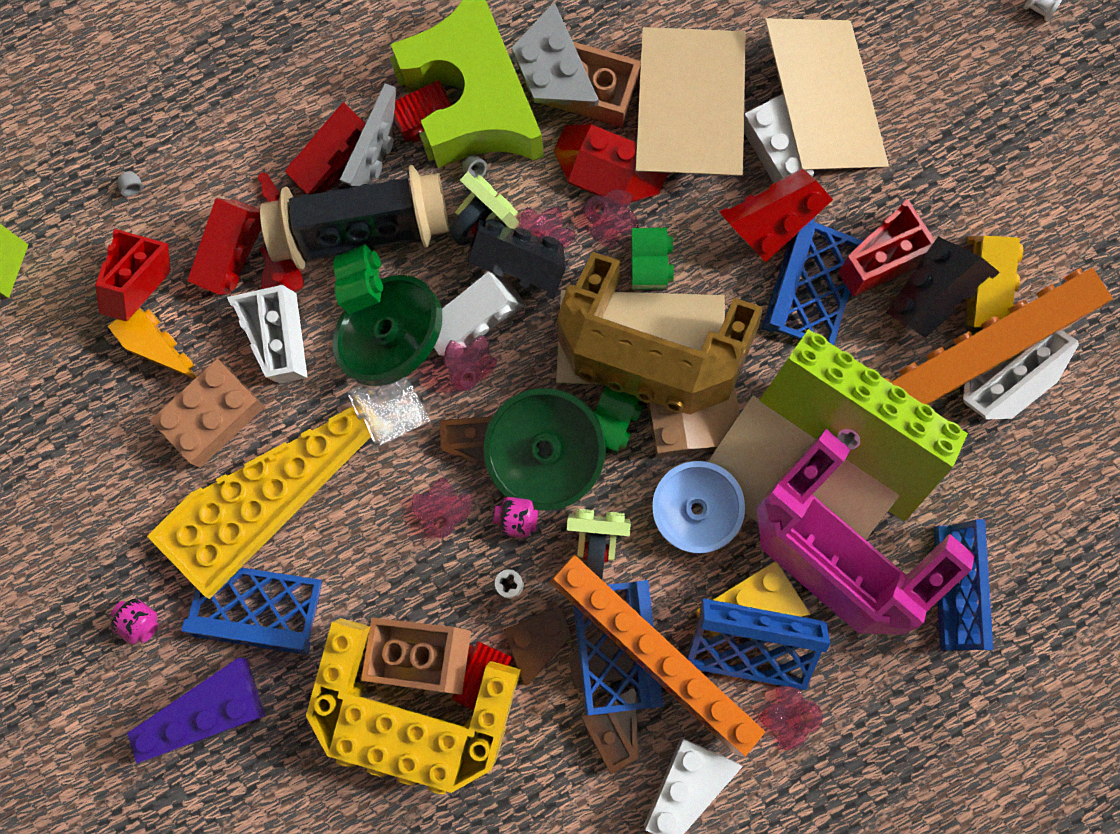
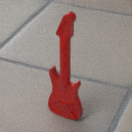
M260 173L258 180L262 184L264 199L267 202L277 201L280 197L278 189L267 173ZM264 247L260 248L265 260L261 279L262 289L284 285L293 292L303 289L304 278L291 259L273 262L268 251Z

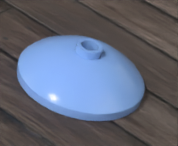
M691 461L674 467L661 479L653 496L652 511L659 532L670 544L680 550L700 554L718 550L736 536L744 520L745 500L738 482L728 471L710 462ZM692 505H701L702 513L695 515L691 511Z

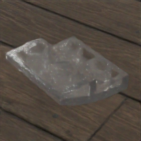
M406 377L383 386H367L362 384L347 391L358 419L364 418L375 446L389 442L430 421L419 397Z

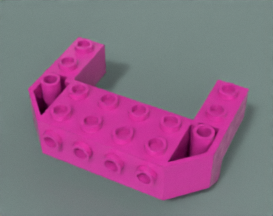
M825 429L773 485L757 506L761 549L857 633L905 635L920 627L924 623L926 612L972 570L975 555L949 534L907 575L903 573L813 495L844 462L850 451V448Z

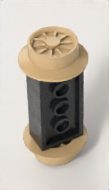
M410 165V184L408 178L393 179L388 182L363 184L358 187L341 190L334 189L329 192L312 195L305 194L294 198L289 188L283 187L279 200L261 203L260 206L263 237L271 260L278 262L291 259L296 267L301 270L305 267V259L309 261L337 256L364 244L373 250L422 241L424 248H428L432 235L449 232L446 204L439 173L420 176L415 167Z

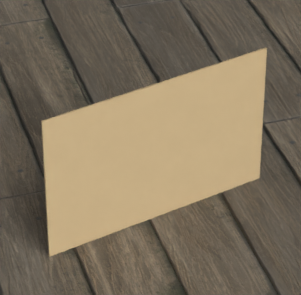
M765 18L801 168L808 170L889 167L851 21Z
M643 27L636 171L743 176L746 31Z
M561 290L560 308L566 290ZM614 292L603 315V319L701 351L708 332L711 331L718 334L725 319V295ZM558 338L556 383L602 385L597 382H586L574 374Z
M753 395L708 462L722 467L735 478L743 492L745 514L758 522L757 506L773 485L816 439L761 403L760 399ZM846 459L813 493L818 500L865 540L900 496Z

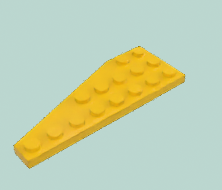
M361 402L329 418V422L320 427L301 433V437L288 444L284 442L245 463V467L236 472L217 478V482L204 489L200 487L191 492L147 537L206 598L210 599L383 425Z

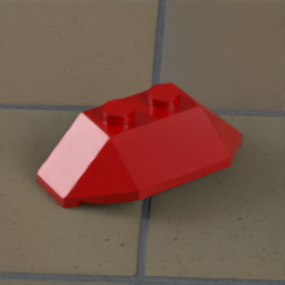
M592 124L565 125L554 148L555 156L568 184L621 206L659 195L668 176L667 172L636 171L637 143Z

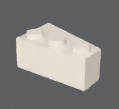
M783 94L744 114V133L774 183L802 169ZM813 169L805 170L813 177Z
M487 272L442 308V327L434 348L439 355L458 356L466 350V345L484 336L490 329L525 307L526 304L507 277Z
M284 285L227 297L240 319L241 328L245 330L251 342L250 346L265 377L279 384L308 378L297 294Z
M681 737L644 823L645 830L652 834H684L743 766Z

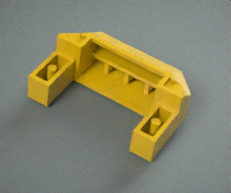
M339 618L331 623L306 712V718L328 757L336 759L335 762L345 767H354V765L365 767L366 772L372 775L384 776L389 774L395 776L398 782L406 785H415V783L426 785L429 791L436 794L452 793L492 770L505 734L506 722L521 669L490 661L485 668L473 716L468 719L464 726H460L362 697L365 685L356 683L355 680L370 626Z

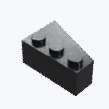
M494 219L478 220L468 251V262L501 277L504 276V273L521 279L519 285L526 288L533 284L547 290L546 297L554 300L566 269L563 244L553 237L544 236L541 238L532 235L530 231L523 228L512 229L505 227L501 222Z
M938 236L886 313L907 328L926 338L954 313V307L966 297L972 298L977 293L975 289L989 277L993 279L1000 272L982 257Z

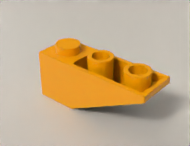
M139 308L127 322L116 319L107 326L121 345L132 354L191 379L197 377L191 370L195 366L184 352L179 355L174 348L177 342L166 330L163 333L156 326L160 321L149 308L146 311Z

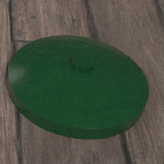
M395 275L382 278L383 291L381 292V301L351 314H348L345 310L342 312L334 331L333 353L338 366L354 381L367 386H383L397 382L416 370L426 360L436 345L442 327L441 304L436 294L423 281L415 277Z
M553 388L528 390L507 400L492 417L484 439L485 464L496 487L506 497L531 500L534 510L548 511L561 509L580 500L592 489L599 479L606 458L605 435L595 413L578 397Z

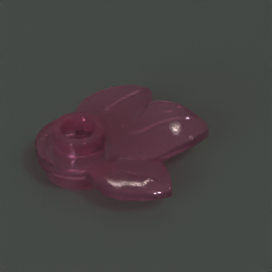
M616 189L609 192L606 196H593L585 205V216L593 224V235L597 241L606 247H615L618 233H630L632 228H639L636 215L627 208L633 198V195L627 191ZM599 204L604 208V213L601 216L596 213V207Z
M558 206L547 209L540 215L527 207L519 218V228L526 229L532 235L541 238L544 236L553 237L563 244L564 249L574 240L575 231L562 228L563 217Z
M479 335L466 348L454 340L449 341L445 350L444 363L450 370V381L456 389L461 391L470 390L476 385L478 380L487 378L496 368L498 359L488 356L489 344L485 336ZM469 373L468 377L463 381V376Z
M440 478L433 485L428 496L424 494L413 495L412 509L415 516L425 522L426 530L430 535L436 538H444L453 532L456 523L464 521L468 517L473 500L471 494L456 496L451 484L445 478ZM442 517L446 520V525L440 529L436 528V519Z
M780 686L776 688L778 703L772 704L763 710L759 715V719L770 730L779 732L777 747L779 749L791 750L803 745L808 733L816 731L821 726L823 713L816 703L805 700L798 689L791 686ZM809 712L812 714L813 720L811 722H804L801 719V714Z

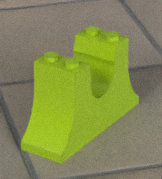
M462 0L459 6L447 18L434 27L391 44L394 55L390 56L389 59L399 86L405 85L408 94L424 88L436 80H440L442 85H451L463 91L461 98L454 105L436 110L421 120L424 132L419 133L423 147L428 160H435L438 168L467 158L469 155L488 152L515 153L525 156L532 161L544 157L542 134L486 0Z

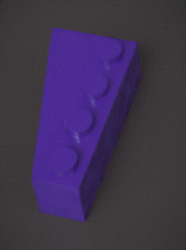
M235 659L129 731L127 734L136 764L152 760L266 717L248 659Z

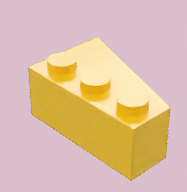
M968 236L967 244H973V253L985 259L1000 273L993 279L987 278L975 289L977 293L969 299L967 297V325L981 327L982 323L994 316L1002 319L1011 314L1008 309L1015 305L1013 304L1014 294L1018 292L1020 286V276L1017 274L1018 262H1021L1023 257V245L1020 244V238Z
M776 561L713 599L715 601L799 617L811 615ZM700 608L694 611L698 618L700 617ZM706 630L711 638L721 634Z

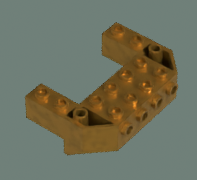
M592 252L576 285H568L557 318L559 343L574 374L586 382L600 383L612 391L625 392L636 396L643 402H654L663 405L675 413L683 412L690 415L729 400L759 328L763 307L733 298L719 333L709 331L701 351L603 319L606 308L620 281V260Z

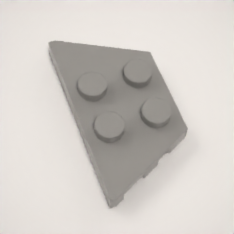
M554 3L512 46L513 56L534 103L549 104L550 102H557L562 105H571V102L589 103V106L599 105V99L559 10Z
M384 84L344 169L340 182L351 186L372 184L374 178L377 179L380 176L383 166L382 160L385 154L390 153L394 142L392 135L396 87Z

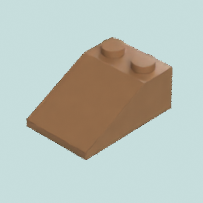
M735 387L729 400L690 415L683 412H672L665 406L654 402L647 403L655 457L663 458L716 450L740 415Z

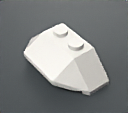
M1062 330L1054 333L967 382L964 386V403L985 419L1014 418L1059 381L1079 345L1078 340Z

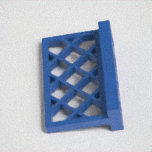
M813 218L788 242L761 329L772 333L776 331L801 340L805 334L802 331H807L808 329L813 331L812 326L824 321L829 330L827 341L834 345L850 291L845 283L836 288L829 272L841 268L845 262L837 247L838 245L846 243L855 246L856 249L863 240L814 222L815 218ZM814 232L824 235L829 246L817 251L812 241ZM831 249L838 264L826 269L819 254ZM813 257L820 273L809 278L803 266L806 260ZM823 276L830 291L818 296L811 281ZM805 284L812 300L800 305L795 292L797 287ZM841 289H843V290H842V293H841V296H840L839 293H838V291L841 290ZM832 294L838 306L835 312L828 315L820 299ZM815 303L822 318L809 323L802 308ZM797 311L804 327L798 330L785 326L788 315Z
M975 519L949 526H934L935 547L951 534L975 555L972 570L938 601L940 650H993L985 519Z
M241 567L211 597L218 611L208 618L199 617L198 613L200 605L209 599L203 596L197 588L195 589L188 619H184L181 631L194 638L309 655L311 645L309 641L322 580ZM242 576H250L256 585L240 595L233 583ZM256 577L263 578L264 580L259 583ZM272 580L280 581L286 590L270 600L263 587ZM285 582L295 583V584H293L292 586L288 587ZM230 585L237 598L222 608L215 595ZM301 585L313 586L311 598L300 605L292 592ZM260 590L267 603L251 612L244 600ZM290 595L297 607L281 617L274 604ZM241 603L248 616L239 622H231L226 612ZM309 606L308 613L306 614L303 609ZM271 607L279 620L269 627H263L255 617ZM299 612L306 619L303 633L291 631L285 623ZM222 615L225 620H218L217 618ZM252 620L255 625H250L246 623ZM280 625H283V627L285 628V630L276 629V628L279 627Z
M648 580L607 584L613 591L625 590L627 604L654 628ZM573 604L585 715L664 707L661 685L634 661V666L627 674L615 664L624 652L621 648H619L611 660L599 650V647L608 637L605 633H603L595 645L586 639L585 630L592 621ZM587 647L591 650V651L588 653V655H587ZM594 654L607 663V666L598 677L589 671L588 662ZM611 668L624 678L615 692L602 682ZM590 678L594 681L592 686L590 683ZM628 682L637 689V703L628 704L619 696ZM600 686L611 697L604 707L593 708L592 694ZM615 700L621 704L611 706Z
M703 598L700 606V617L686 658L701 671L806 690L821 653H826L830 645L827 623L825 621ZM704 630H709L721 634L707 639L703 632ZM740 636L751 638L752 640L738 645L734 637ZM727 641L732 648L719 654L714 646ZM772 642L783 645L769 651L764 644ZM756 647L762 651L763 654L749 659L744 653ZM804 648L812 650V652L799 656L795 650ZM708 650L713 656L706 660L695 658L696 654ZM789 653L793 660L781 665L776 661L775 658ZM737 655L743 661V663L736 666L725 662ZM768 661L774 667L767 671L757 670L756 666ZM800 667L803 671L801 678L786 674V672Z

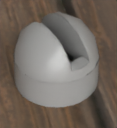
M477 155L467 156L468 158L462 162L464 174L469 172L474 178L478 175L483 177L487 171V163ZM475 164L477 167L473 171L471 167Z
M123 172L117 179L118 188L123 196L130 197L144 188L139 176L133 172Z

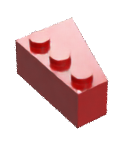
M344 101L285 170L291 182L304 195L328 192L340 181L366 125Z
M804 169L769 185L770 188L756 196L750 195L744 198V202L730 209L726 207L719 211L725 220L765 262L833 201L817 180Z
M215 198L187 281L216 294H230L238 284L239 274L262 229L260 209L236 200Z
M906 199L880 227L848 255L838 274L854 297L917 268L935 239L909 200Z
M114 228L113 240L111 245L108 246L106 261L102 263L95 284L99 314L126 322L133 316L171 272L168 243Z

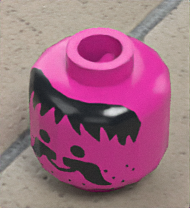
M506 497L503 499L501 506L495 505L493 524H499L498 530L503 536L527 538L530 532H535L538 510H534L531 500Z
M136 598L126 603L124 601L119 602L110 614L113 617L111 630L129 644L146 643L159 627L156 611Z

